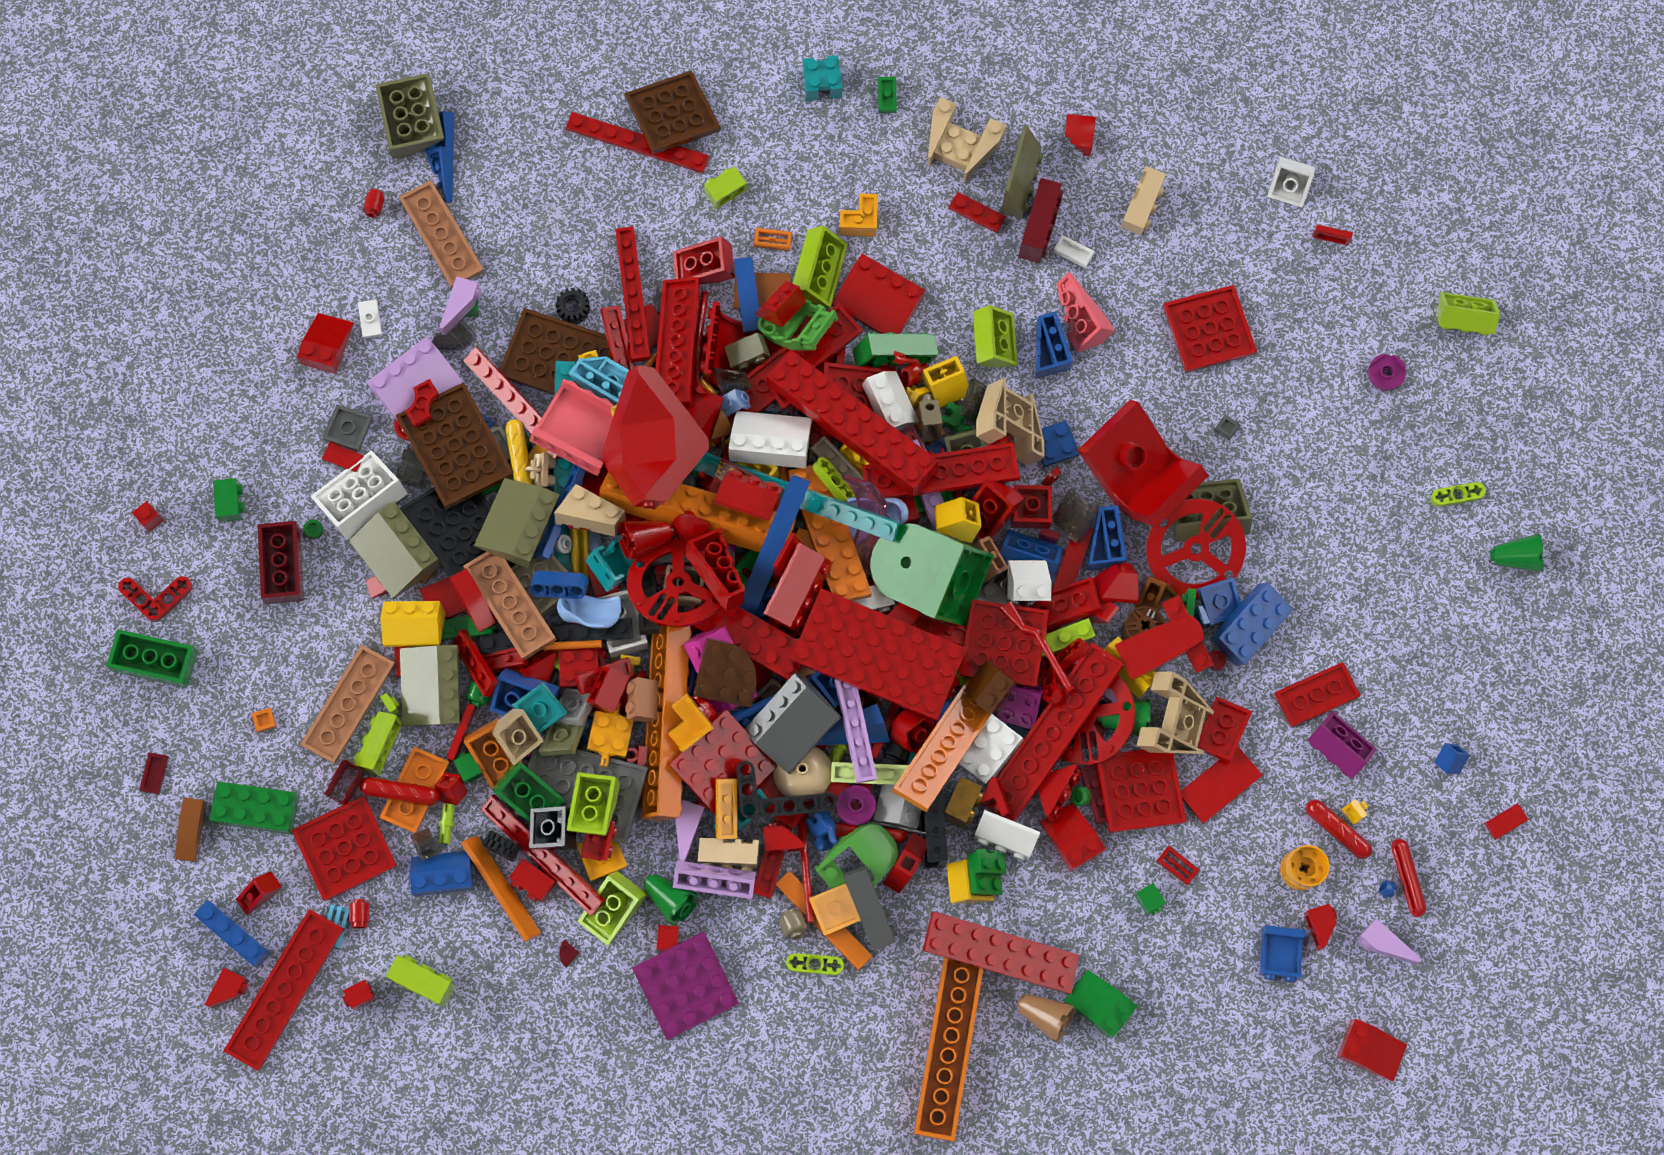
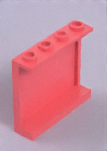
M563 379L559 390L539 424L531 432L529 441L598 476L604 466L602 450L613 419L610 409L615 405L605 398L594 395L588 389H582L575 382Z

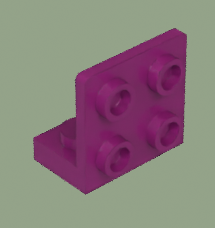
M1037 684V688L1017 685L999 708L997 718L1002 722L1031 729L1036 723L1040 701L1043 698L1042 685Z

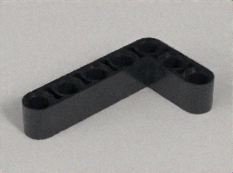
M743 760L736 766L739 810L745 818L752 819L831 811L838 804L837 797L829 792L758 799L754 765L747 760ZM743 764H749L751 768L748 775H742L740 772V767ZM745 784H751L753 788L749 795L742 793V787ZM826 796H831L833 799L830 807L823 805V799ZM806 798L813 800V806L810 809H805L803 806ZM786 800H792L794 803V807L790 811H786L783 807ZM766 802L774 804V809L770 813H766L763 809ZM746 804H753L754 812L750 815L744 813Z

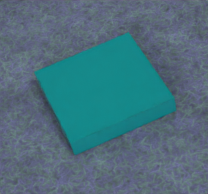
M544 682L513 704L515 709H523L539 734L568 713Z

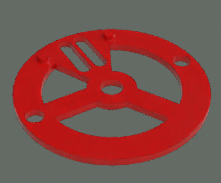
M1200 498L1184 500L1166 518V526L1151 527L1146 543V556L1149 568L1156 579L1167 583L1181 597L1190 588L1196 589L1195 598H1199L1197 588L1227 579L1225 578V572L1229 570L1232 571V577L1235 579L1242 568L1246 555V539L1243 528L1235 515L1217 502ZM1222 508V515L1208 532H1203V527L1216 511ZM1202 513L1198 536L1189 537L1184 542L1182 548L1161 556L1162 540L1171 524L1185 515ZM1226 514H1230V520L1215 538H1211V532ZM1229 535L1231 553L1228 563L1225 565L1209 552V544ZM1195 543L1201 545V551L1198 554L1191 552V546ZM1187 558L1195 562L1202 560L1216 571L1218 575L1203 583H1186L1173 577L1166 567Z
M672 539L635 558L627 576V591L635 609L646 619L662 626L677 628L693 626L711 618L722 607L720 603L712 601L715 596L710 590L693 583L690 575L684 572V553H686L687 541L683 539ZM672 553V572L665 579L666 588L646 598L642 589L644 572L653 561ZM638 562H643L645 564L641 568L636 566ZM675 579H682L684 584L682 586H675L673 581ZM687 593L705 601L702 606L692 611L678 613V595ZM666 595V599L656 614L650 616L649 612L659 597ZM669 599H675L664 619L658 620L657 617Z
M1072 664L1064 670L1067 677L1076 664ZM1119 675L1110 685L1118 702L1097 705L1078 731L1073 748L1068 746L1060 759L1078 765L1097 764L1117 754L1126 744L1134 727L1135 704L1129 687ZM1042 698L1041 702L1045 710L1049 703ZM1126 702L1131 704L1129 711L1123 709V705ZM1120 714L1115 733L1105 742L1094 726V723L1098 717ZM1091 731L1096 733L1099 753L1098 760H1094L1092 755ZM1082 732H1085L1090 758L1088 762H1085L1083 759L1080 739Z

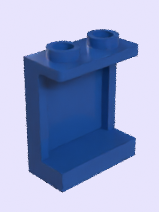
M1264 926L1262 928L1259 975L1265 976L1266 980H1277V977L1285 978L1284 981L1296 983L1297 980H1300L1303 975L1301 974L1302 944L1306 930Z

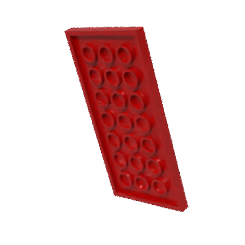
M821 588L790 661L937 721L967 648Z

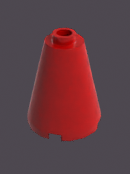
M667 521L620 522L618 534L622 533V539L619 540L624 556L632 560L672 540V536H674L673 526Z

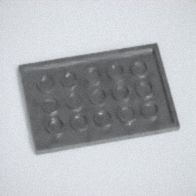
M541 744L538 745L532 752L528 768L565 799L561 806L571 808L577 772L614 776L619 780L618 799L611 821L615 822L614 827H617L615 838L611 841L627 845L649 768L610 757L608 767L604 768L605 760L603 767H600L602 755L576 749L575 754L541 756L538 752ZM516 810L514 811L517 816L523 817Z

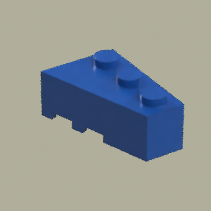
M1056 311L1039 315L1037 319L1035 379L1071 370L1073 364Z
M1118 505L1099 507L1086 571L1105 569L1114 563L1122 564L1127 561Z

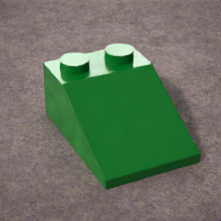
M521 761L512 765L492 788L494 793L529 822L531 809L560 807L565 801L562 796Z
M1089 970L1086 971L1074 986L1072 993L1068 994L1063 1000L1066 1004L1074 1006L1077 1013L1109 1039L1116 1035L1138 1007L1123 993Z

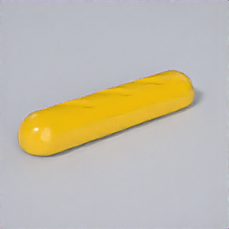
M512 419L507 422L505 430L511 467L514 472L513 479L533 485V479H530V472L525 471V467L530 466L524 426L520 420Z
M570 528V539L572 541L571 573H582L588 577L587 591L590 587V574L585 560L589 556V531Z

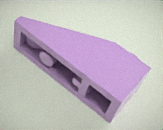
M456 276L439 326L441 334L446 335L475 306L476 300H480L482 290L478 282Z
M682 800L680 818L675 820L680 861L686 862L705 808Z
M1377 918L1357 937L1360 940L1359 944L1367 951L1371 950L1372 952L1414 965L1422 961L1416 953Z

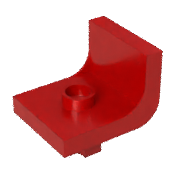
M1129 400L1077 450L1115 506L1118 505L1119 510L1127 517L1153 527H1158L1209 477L1202 465L1182 459L1167 446L1140 403L1134 400Z

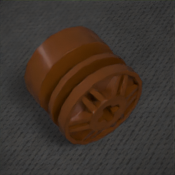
M1141 606L1135 608L1129 613L1122 626V640L1124 641L1146 630L1164 624V617L1158 610L1152 607ZM1147 625L1148 627L1145 630L1141 628L1142 626Z

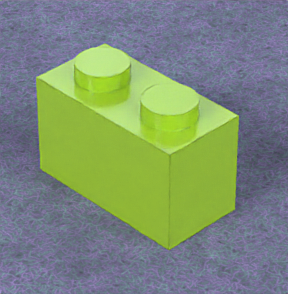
M734 166L731 169H725L718 177L710 178L704 185V191L716 209L747 191V182Z

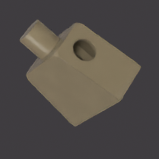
M925 394L921 396L918 412L922 443L941 441L942 417L939 402L936 399L933 400L932 395Z

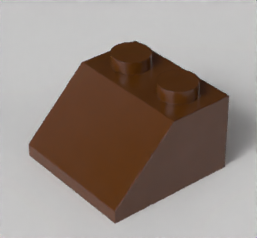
M986 660L963 691L988 713L995 715L1018 683L989 660Z

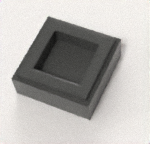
M1225 414L1214 431L1230 441L1240 427V424Z

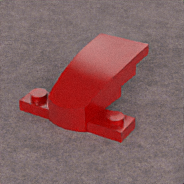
M1180 595L1161 603L1170 622L1115 644L1132 681L1172 662L1185 653L1196 674L1214 665L1203 643L1204 634L1202 626L1197 619L1189 615Z

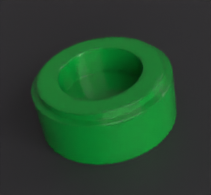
M312 519L304 524L303 531L309 539H317L323 534V526L318 520Z
M1079 786L1072 790L1071 801L1074 805L1085 806L1090 802L1091 794L1086 787Z

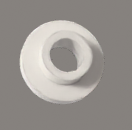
M563 534L556 541L554 547L557 552L566 554L572 549V541L569 536Z

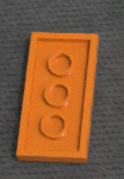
M413 747L397 781L435 788L434 785L447 771L450 762L417 747ZM388 799L379 818L417 834L430 806Z

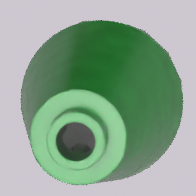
M1534 534L1493 546V550H1490V562L1494 561V565L1543 572L1544 560H1542L1543 544L1541 535Z
M1150 699L1134 701L1135 722L1132 735L1139 736L1141 727L1149 726ZM1129 702L1124 703L1123 709L1129 711L1131 704ZM1120 714L1098 717V722H1102L1101 725L1103 727L1116 730Z
M658 874L649 875L644 880V890L672 926H677L676 922L679 920L685 921L695 909L697 904L694 901L695 898L699 899V896L694 891L673 888V881Z

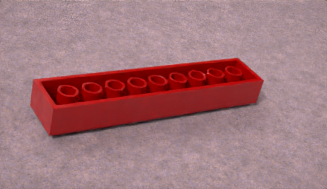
M790 350L766 376L768 387L914 497L937 472L938 460L794 351Z

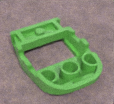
M806 300V303L783 327L759 318L758 328L766 339L790 350H816L817 343L833 321L838 320V317L834 310L828 312L824 306L820 304L814 305L810 300ZM807 316L812 317L798 338L790 340Z
M876 823L862 824L850 834L841 837L838 843L824 855L826 858L819 866L816 865L814 869L830 888L846 883L843 877L845 873L833 859L850 846L865 866L871 869L875 879L872 881L874 887L896 863L898 847L895 840L881 825Z

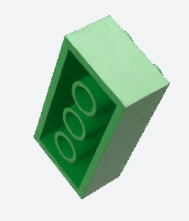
M117 629L106 667L112 672L188 688L198 651L191 645Z
M217 781L209 820L218 825L292 835L300 796L296 792Z

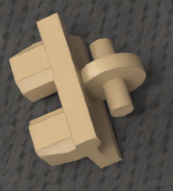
M548 452L534 454L531 466L525 467V471L530 472V479H533V485L543 488L555 485V476L548 475V468H555L556 459L549 456Z

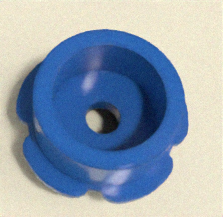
M1385 880L1380 885L1379 893L1382 894L1383 898L1386 899L1394 896L1397 891L1396 883Z

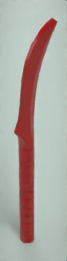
M702 291L700 299L693 388L700 395H707L701 383L699 372L701 345L709 296L707 291Z
M805 813L798 823V838L805 843V851H800L807 923H814V910L809 900L812 897L807 845V825L805 823L808 813Z

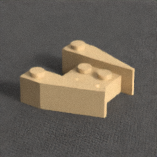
M940 97L932 114L927 166L930 167L933 159L964 171L963 181L966 182L998 150L1005 136L1007 125L990 118L982 136L952 124L951 121L956 113L957 104Z
M1004 377L988 385L976 420V437L990 444L1005 437L1006 432L1015 436L1016 459L1028 466L1044 458V439L1034 396L1029 394L1022 397L1006 387V378Z
M1155 672L1151 691L1168 699L1162 728L1141 727L1137 746L1152 753L1204 754V751L1197 748L1205 714H1213L1214 711L1182 676L1174 672Z

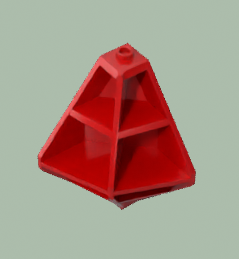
M637 365L627 372L602 450V462L633 506L654 510L670 498L709 450L708 437L656 369Z

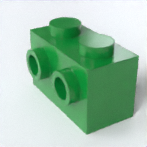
M236 478L213 480L215 517L219 522L243 520L242 513H245L244 502H241V495H244L243 485Z

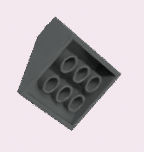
M794 673L745 728V731L750 735V739L784 771L790 774L841 716L807 677Z

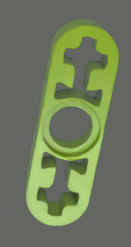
M820 457L813 464L814 472L837 500L846 502L847 499L856 497L855 492L828 459Z
M1479 482L1439 488L1431 494L1430 501L1436 507L1478 501L1485 495L1486 488ZM1474 488L1480 490L1478 496L1476 493H1470L1469 495L1467 493L1473 491ZM1453 491H1460L1463 494V498L1456 499L1453 496ZM1438 494L1440 495V497L1447 496V494L1449 496L1444 498L1441 502L1439 499H1436Z
M793 953L786 960L787 968L791 972L837 976L844 969L842 959L834 956ZM796 957L799 962H804L803 958H808L806 961L807 969H802L803 965H797V968H793L789 961H793V958ZM812 959L820 961L821 966L818 970H812L809 967V962ZM823 959L827 960L826 964H833V961H837L841 968H837L836 972H834L831 967H826L827 971H822L824 967Z

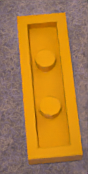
M736 778L716 779V839H737Z

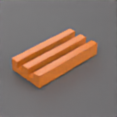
M756 228L754 247L790 251L792 232ZM759 234L788 237V239L759 236Z

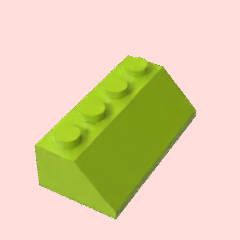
M824 225L807 230L793 284L800 287L804 298L810 300L812 304H820L825 308H831L848 244Z

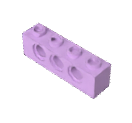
M677 860L673 888L752 899L756 872Z

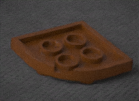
M706 637L693 695L751 708L757 679L752 660L735 644Z

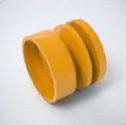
M1304 845L1284 856L1280 864V873L1286 885L1294 890L1303 891L1322 883L1329 874L1330 864L1323 850L1316 846ZM1304 866L1305 870L1300 872L1299 868Z

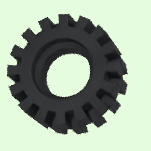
M567 288L565 293L563 291L560 292V297L557 296L556 310L558 316L563 321L578 324L577 321L580 320L582 322L584 317H588L590 303L588 296H586L584 291L581 292V289L575 291V288H571V291H569ZM571 300H576L580 303V308L575 312H570L566 309V304Z
M491 830L482 843L488 850L512 862L521 849L516 843Z

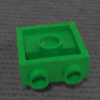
M986 849L974 850L975 853L967 855L971 895H1003L1001 875L1007 874L1005 854H999V850L986 851Z

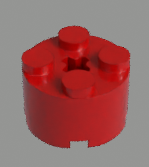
M905 709L897 718L892 719L890 722L891 738L894 743L917 754L935 728V723L928 717Z

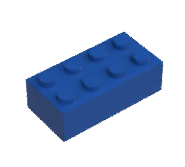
M1268 582L1259 583L1210 639L1235 665H1245L1294 609Z

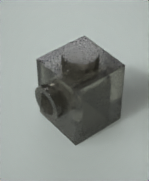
M429 828L410 835L420 861L439 854Z

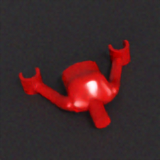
M894 351L893 355L896 358L893 362L900 365L903 363L909 364L901 370L900 380L905 390L907 387L912 388L913 385L921 382L923 369L929 366L927 363L920 364L918 359L906 357L905 354Z

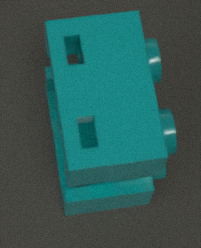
M839 55L827 56L826 60L817 61L814 58L802 59L806 101L818 100V91L830 90V99L842 98L843 87Z
M622 536L613 540L605 553H603L605 547L602 545L593 549L585 560L606 592L616 588L622 580L627 582L630 566L635 560H629V558L624 556L619 543ZM641 562L636 564L639 568L644 566Z

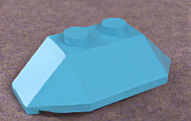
M606 356L587 359L580 358L569 372V375L582 389H588L594 395L605 398L611 404L616 405L629 370Z

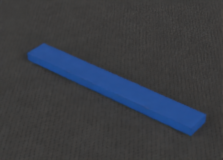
M794 474L791 475L746 584L743 604L738 606L754 616L773 573V564L786 542L810 484V481Z

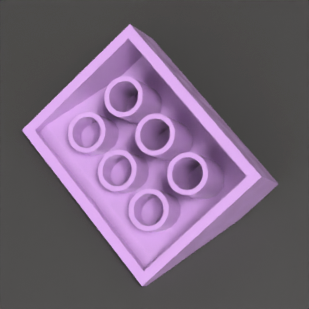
M426 336L367 381L370 390L397 420L396 415L407 410L414 402L415 392L413 387L430 379L440 394L463 383V381Z

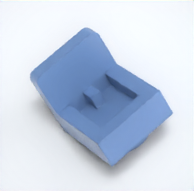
M733 389L722 396L724 400L721 409L726 417L742 408H751L749 396L745 391Z

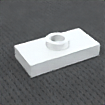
M1061 235L1053 250V253L1085 269L1095 252Z
M377 300L358 302L363 339L382 336Z

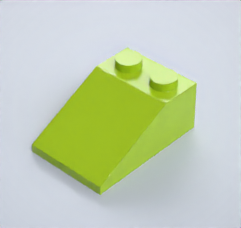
M577 772L567 831L607 835L620 788V782L616 777Z
M619 871L609 874L598 889L597 893L605 899V902L593 916L584 911L577 921L607 946L611 944L648 895Z

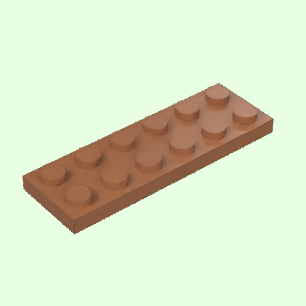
M432 180L399 196L400 202L451 289L453 288L456 276L470 280L484 272L482 265Z
M485 552L463 566L464 569L467 568L487 605L523 661L556 641L554 634L505 559Z
M361 644L300 745L335 765L395 667V662Z

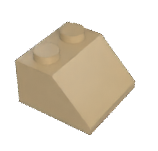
M523 709L510 710L498 720L492 732L513 765L517 764L543 742L542 737Z

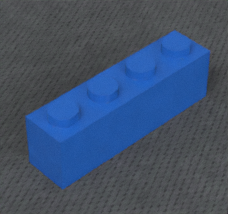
M206 900L195 912L194 916L254 967L259 968L271 954L270 951L211 901Z

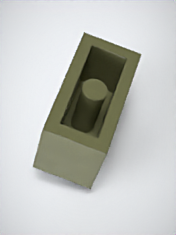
M758 332L724 347L731 368L737 371H745L753 364H761L771 356L765 336Z

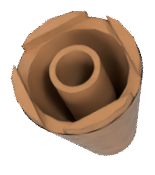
M1026 994L1025 997L1021 996L1017 1003V1007H1019L1018 1012L1056 1043L1063 1038L1065 1034L1063 1031L1066 1027H1069L1075 1012L1074 1006L1031 994Z

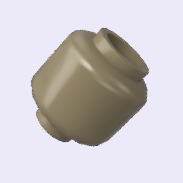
M789 909L783 912L779 919L782 933L786 938L798 940L807 931L808 926L801 911Z

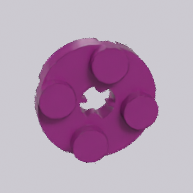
M1380 354L1376 356L1367 370L1370 382L1383 392L1392 391L1400 387L1406 375L1404 362L1395 355ZM1383 369H1385V370H1389V369H1390V370H1391V372H1390V375H1391V376L1384 375V374H1383L1384 371H1382V370H1383Z
M853 785L838 795L837 814L845 823L858 826L866 824L873 817L876 802L867 788ZM855 800L860 802L859 805H862L861 809L856 811L852 810L853 807H850V804L855 803Z

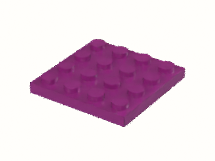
M704 931L632 967L666 1040L739 1004Z

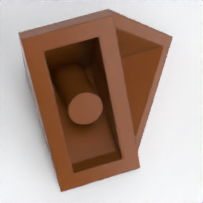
M1149 576L1135 608L1148 606L1160 610L1163 608L1161 603L1178 594L1167 583Z

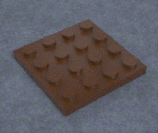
M692 70L625 93V99L652 154L674 148L720 132L721 130Z

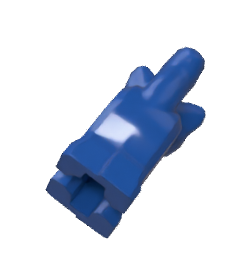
M817 812L814 814L816 819L810 818L805 823L810 827L811 834L815 838V849L823 852L832 849L833 845L838 843L835 833V822L831 818L830 812Z

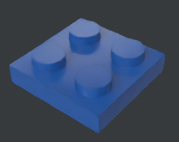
M1067 420L1041 428L1044 439V458L1041 461L1044 467L1080 455Z
M1234 577L1197 588L1201 605H1204L1210 621L1208 625L1227 620L1241 604Z

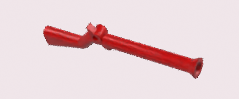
M1012 601L1000 607L999 610L1022 632L1035 636L1034 644L1041 646L1064 686L1065 694L1074 690L1075 687L1071 685L1045 640L1047 637V627L1040 631L1036 627L1025 625Z

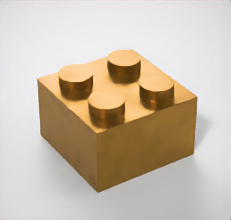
M960 777L944 812L945 820L963 829L965 824L970 825L976 812L972 809L974 806L978 808L984 794L980 792L983 786Z

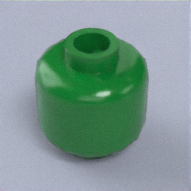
M475 681L469 683L465 694L466 700L478 709L481 706L489 705L492 694L490 697L483 696Z

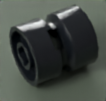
M887 743L883 752L885 757H882L878 764H906L910 752L899 745Z

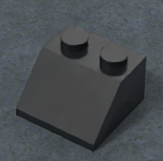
M570 807L531 809L530 849L556 851L576 849L577 832L567 831Z

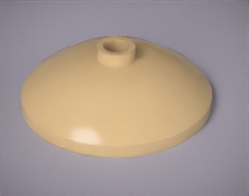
M816 746L790 774L784 771L777 763V767L773 771L775 784L784 796L826 792L831 783V762L828 756ZM803 766L806 768V770L804 772H800L799 768ZM806 798L804 802L811 801L812 799Z

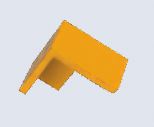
M859 193V210H840V236L876 237L878 194Z
M688 693L672 704V708L683 721L668 732V734L679 746V750L684 752L712 730L713 726Z

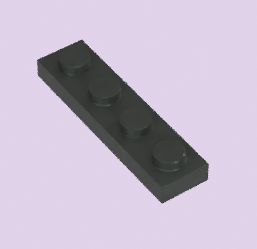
M655 567L647 568L642 578V589L646 598L656 594ZM657 602L649 612L650 616H654L658 611ZM638 612L640 635L659 634V624L646 619Z

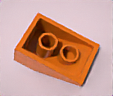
M500 718L491 721L464 737L466 747L478 764L491 789L513 765L492 734Z

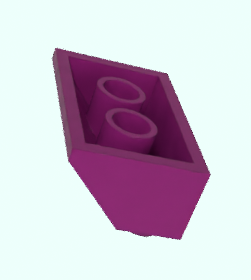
M1333 711L1307 740L1314 749L1319 750L1329 762L1334 763L1344 775L1349 776L1351 779L1357 775L1377 751L1371 743Z

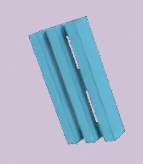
M331 905L327 919L332 921L334 911L337 910L334 920L335 924H339L341 913L345 912L341 924L344 931L334 946L340 948L349 919V909Z

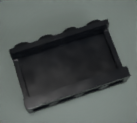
M941 790L927 812L921 809L922 831L926 833L923 834V839L926 840L927 846L924 854L925 869L945 868L948 862L943 792Z

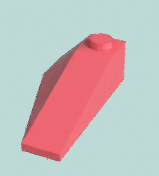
M1068 272L1057 283V289L1061 305L1065 306L1067 314L1064 316V320L1069 323L1070 331L1067 332L1068 338L1076 352L1080 353L1102 344L1115 330L1098 305L1072 273Z

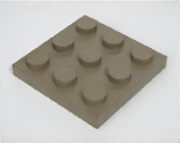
M554 555L542 561L537 560L533 556L528 569L518 564L511 568L541 616L557 605L559 598L538 597L529 590L533 575L537 571L568 572Z

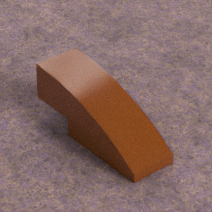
M183 797L176 841L175 859L196 862L204 825L203 817L206 808L204 800Z

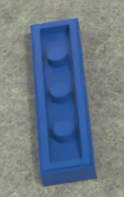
M753 258L734 259L743 332L760 331L758 328L760 317L755 314L759 310Z

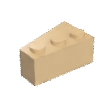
M1145 166L1121 228L1142 235L1143 230H1148L1151 223L1149 216L1150 214H1155L1158 206L1155 202L1157 199H1161L1164 189L1161 187L1166 176L1165 173Z
M575 484L554 512L557 525L566 524L580 529V527L590 529L591 532L616 536L619 523L626 521L625 510Z
M700 838L698 863L726 868H741V870L747 871L757 870L759 840H753V843L742 842L741 839L728 841L716 838Z

